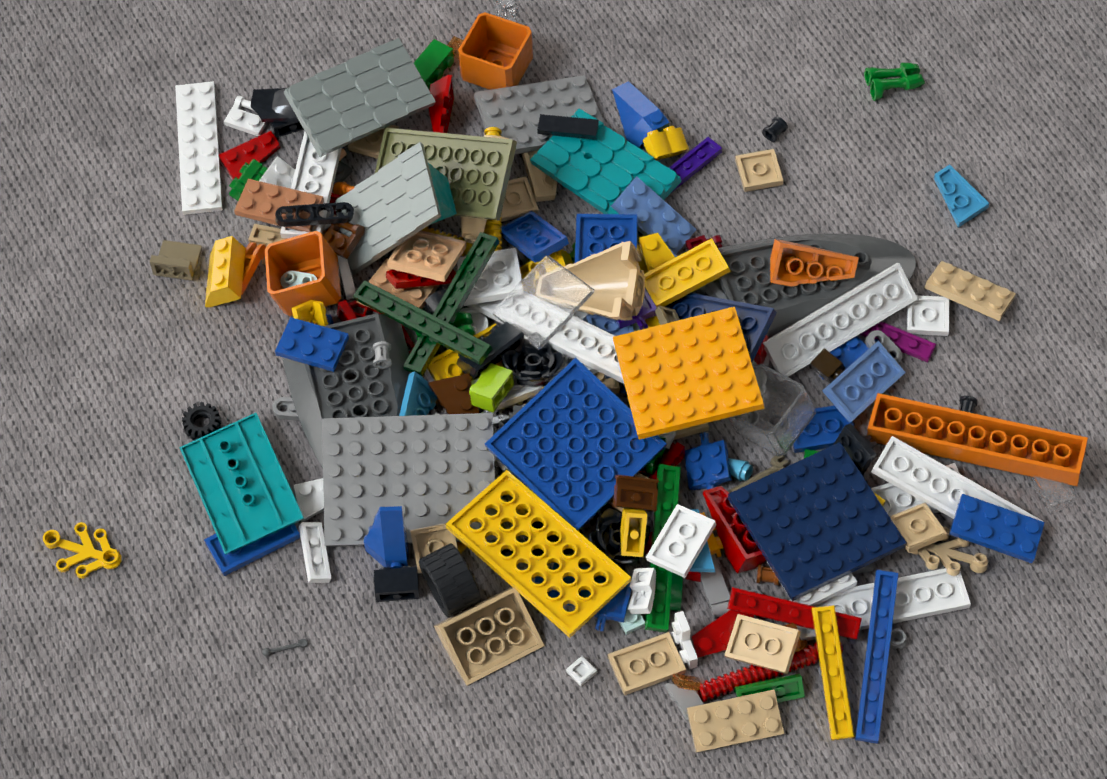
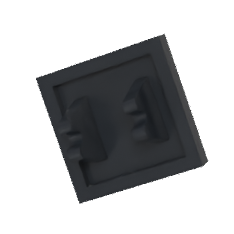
M852 423L844 426L834 444L839 442L842 444L863 476L876 456L873 448L877 443L875 441L870 442L872 438L870 435L861 436Z

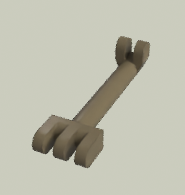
M781 453L771 458L770 463L772 467L730 489L728 492L736 491L790 465V462L787 459L782 461L785 456Z

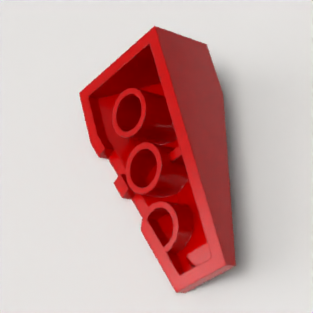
M449 74L430 84V94H432L436 101L433 106L428 108L432 132H448L454 102L452 75Z
M722 486L704 490L703 496L712 519L716 521L715 527L724 551L737 574L758 567V564L765 562L764 555L728 500L729 492Z

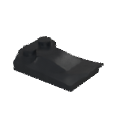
M287 88L253 89L250 106L259 115L261 122H300L284 95V91Z

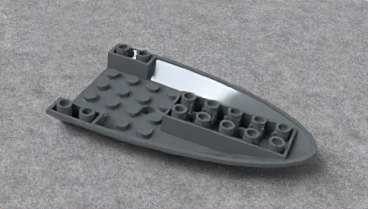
M855 234L793 235L718 248L731 271L719 278L726 299L774 308L777 312L766 334L768 339L896 263H900L908 281L912 278L916 267L914 255L903 246L886 239ZM774 240L794 242L859 257L855 277L834 281H820L813 284H800L792 287L771 283L770 257Z
M377 313L324 326L348 333L349 339L334 372L282 357L290 393L308 443L322 468V419L400 415L408 376L412 372L406 371L403 367L409 352L402 325L385 315ZM383 341L391 344L389 353L392 365L390 367L379 369L373 366V360H375L373 344ZM348 374L356 375L354 380L345 379ZM359 413H364L362 416H356Z

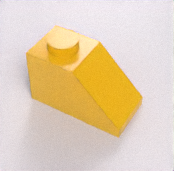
M622 509L620 529L622 556L643 557L647 513L644 510Z

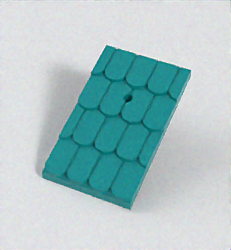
M580 108L571 116L596 119ZM599 121L596 140L552 136L538 150L537 154L530 159L532 165L603 214H619L611 205L636 176L663 200L681 183L680 176L673 170L625 140L623 136L606 127L601 121Z
M257 413L179 447L225 555L304 519ZM236 462L234 467H230V464Z

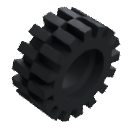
M200 402V406H197L195 403L193 404V409L189 406L187 408L188 412L184 411L182 424L186 435L191 440H194V438L197 440L221 429L222 423L219 412L215 406L211 407L210 403H207L206 406L204 402ZM200 417H206L210 420L209 424L204 427H196L194 422Z

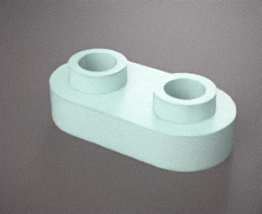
M291 270L282 275L280 282L285 289L318 279L314 274Z

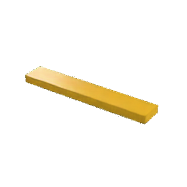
M835 606L812 608L831 741L854 738Z

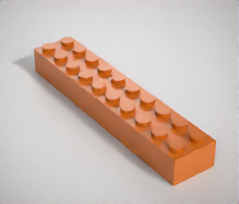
M877 393L867 428V435L872 437L870 442L875 441L876 443L887 445L893 436L925 454L1072 486H1078L1088 438L880 393Z

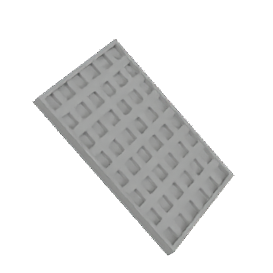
M493 413L322 419L325 546L364 545V537L368 535L369 527L373 525L374 517L380 507L402 506L408 544H413L410 530L447 523L495 480L494 455L485 447V443L493 436ZM490 508L486 511V514L493 516L496 514V509ZM474 522L470 527L479 529L482 527V524ZM490 535L486 538V541H497V537Z

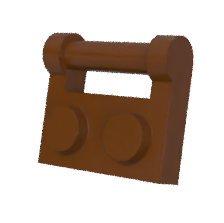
M349 222L331 224L323 236L338 256L348 259L364 235L365 228L362 225H354ZM340 228L352 232V234L348 237L338 231Z

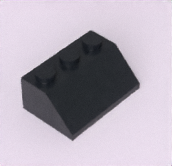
M508 322L502 325L497 324L490 330L491 334L487 337L481 336L478 338L490 344L493 348L481 365L458 354L459 358L456 364L464 374L469 373L471 381L480 377L482 371L486 370L490 363L496 365L502 360V353L517 349L525 334Z

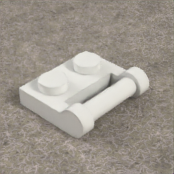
M238 95L232 109L224 120V124L249 134L260 136L268 122H261L258 115L240 110L241 107L253 109L250 106L251 101L245 100V97Z

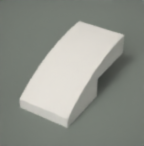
M655 568L634 569L630 582V588L633 591L628 606L630 614L651 613L656 585Z

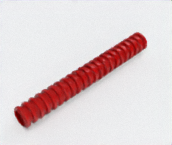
M817 642L813 643V646L807 645V648L794 653L788 673L792 669L796 671L798 667L804 668V665L810 666L811 663L816 664L819 661ZM840 642L841 653H843V647H842V644H841V642ZM749 665V668L737 669L735 673L733 671L730 672V675L726 673L723 674V677L711 678L709 682L705 680L703 684L701 682L697 683V691L701 700L706 702L708 698L712 700L714 696L720 697V694L732 693L737 686L756 683L760 680L765 681L766 678L770 680L772 676L778 677V674L784 675L785 673Z

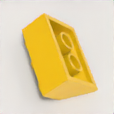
M233 236L216 240L209 258L205 307H213L241 299L246 248Z

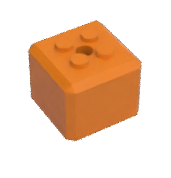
M486 12L479 14L458 49L462 80L489 90L518 86L533 59L532 32L530 28Z
M313 231L270 243L265 248L267 292L286 315L293 316L292 307L309 300L321 301L325 307L339 302L341 299L338 256L322 233ZM291 270L314 274L318 279L285 289L280 282L282 275Z

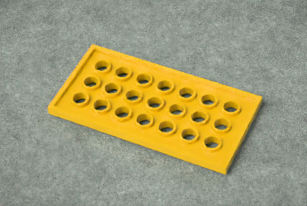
M508 470L502 473L445 524L446 529L508 584L515 588L517 592L569 638L631 582V577ZM510 495L513 499L509 502H504L501 497ZM490 508H494L498 512L497 514L490 516L486 514V511ZM520 508H525L528 510V513L526 515H519L516 511ZM539 521L543 523V527L536 529L532 527V524ZM474 522H479L482 524V527L473 529L470 525ZM511 522L513 526L510 529H504L501 527V524ZM493 535L498 539L494 543H489L486 541V538ZM520 535H525L528 537V540L521 543L516 538ZM550 535H556L559 537V540L550 542L547 538ZM570 548L575 553L571 556H566L563 554V551ZM504 549H510L513 551V554L503 556L501 552ZM534 549H541L544 553L541 556H535L532 554V551ZM522 562L528 564V568L525 570H519L516 566ZM551 562L559 564V568L556 570H551L547 566ZM581 562H587L590 564V568L583 570L578 565ZM540 576L544 581L541 584H535L532 579ZM566 576H572L575 578V581L567 584L563 579ZM604 576L606 581L604 583H597L594 578ZM557 590L560 595L556 598H551L548 596V592ZM581 590H588L591 595L584 598L579 595V592ZM566 604H573L576 608L572 612H567L563 607Z

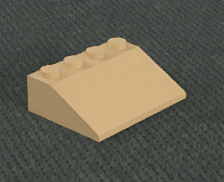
M513 587L434 625L444 648L466 686L544 646L519 592Z

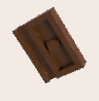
M615 475L616 485L614 486L613 507L656 511L657 483L659 480Z

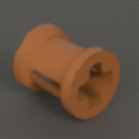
M758 564L756 583L768 582L778 586L779 579L770 567H762L761 564Z

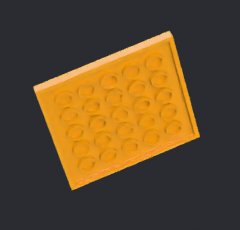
M735 307L613 337L639 440L765 409Z

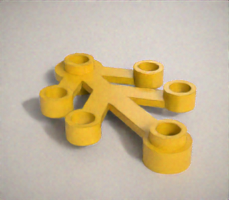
M83 522L77 523L74 527L75 533L80 536L83 545L61 539L56 530H48L43 535V542L47 548L55 549L59 547L78 553L66 559H59L56 563L59 572H67L70 566L89 558L97 559L88 565H79L76 568L77 576L84 579L88 577L90 572L102 567L115 569L122 561L120 552L110 548L107 541V533L102 528L94 532V538H96L97 542H100L102 551L94 549L88 535L87 525ZM80 527L85 528L82 532H79L78 529ZM99 533H104L103 537H97ZM51 539H56L55 542L49 543ZM110 557L115 558L113 561H107ZM62 563L67 564L64 568L59 567ZM81 569L86 570L84 574H79Z

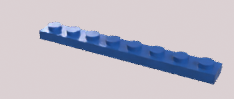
M876 570L855 737V740L876 744L879 741L898 573Z

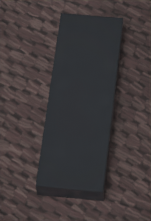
M540 114L537 133L596 140L599 120Z

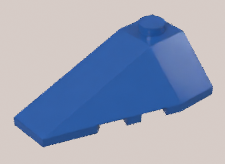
M629 81L612 89L626 140L642 150L645 148L643 139L647 137V133L653 130L663 132V129L670 126V122L660 109Z
M402 506L380 507L374 517L373 525L369 527L368 535L364 537L365 551L383 567L391 569L408 566V540Z

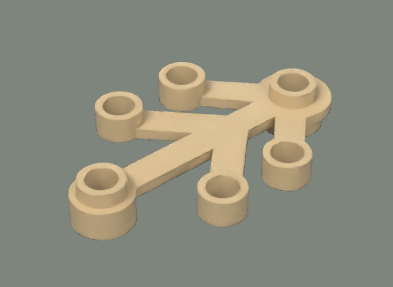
M943 527L947 532V538L940 541L948 540L950 530L947 527ZM961 538L939 545L930 544L910 552L912 554H919L925 561V566L931 570L938 568L940 560L947 569V573L951 576H957L961 566L958 562L951 561L950 558L970 563L971 570L976 573L985 572L988 566V559L982 553H977L973 556L952 550L969 546L970 542Z

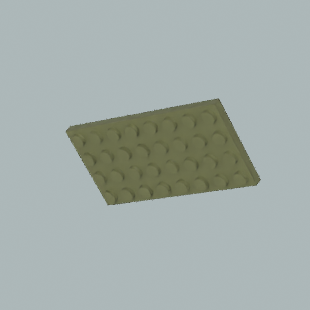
M385 128L375 173L398 158V155L421 142L424 145L428 163L448 178L457 212L454 216L500 221L517 141L513 139Z

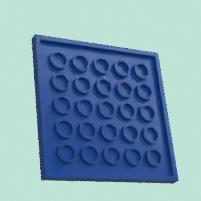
M574 358L485 443V447L526 487L577 531L588 523L614 497L615 475L635 477L667 446V443L658 435L639 440L631 409L577 358Z

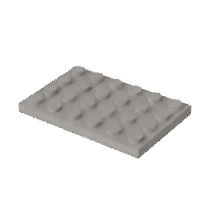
M585 75L474 93V99L485 129L489 127L500 128L502 130V137L517 141L515 154L538 151L552 137V135L537 133L540 114L571 117L580 108L603 122Z

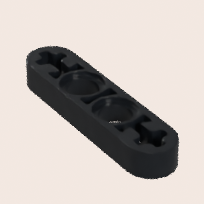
M347 202L282 206L276 210L275 221L281 227L347 223L353 219L354 208ZM326 210L330 213V216L323 218L319 215V212ZM342 210H346L348 214L344 215ZM303 211L308 212L310 214V217L308 219H302L300 218L299 213ZM282 214H285L287 219H283Z

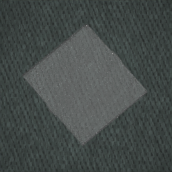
M545 256L493 310V315L503 323L508 322L525 334L524 339L539 350L572 318L576 311L593 295L595 289L550 256Z

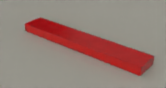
M732 587L727 609L783 623H794L796 626L815 630L812 608H815L814 606ZM835 612L839 636L857 640L862 618Z

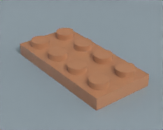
M248 179L234 212L237 216L278 225L275 221V213L279 207L323 204L324 198L323 196ZM303 211L299 213V216L302 219H308L310 214ZM282 214L283 219H287L286 215ZM314 225L287 228L311 232Z

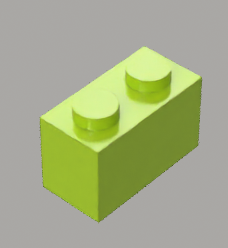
M490 363L487 369L482 371L477 382L470 387L471 404L494 413L514 386L513 371Z

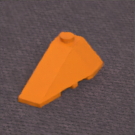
M775 239L770 257L771 283L792 287L820 281L854 278L859 257Z

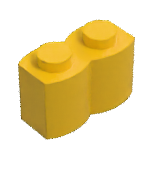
M669 126L663 129V132L653 130L647 133V137L643 139L647 153L657 161L683 154L689 150L681 127Z

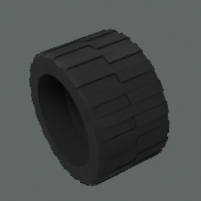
M450 543L419 559V566L425 581L442 612L447 617H452L481 601V595L474 577L455 545Z

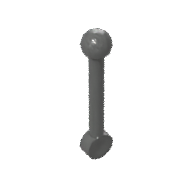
M300 639L298 643L273 649L264 648L262 654L269 656L271 653L296 647L305 648L307 640Z

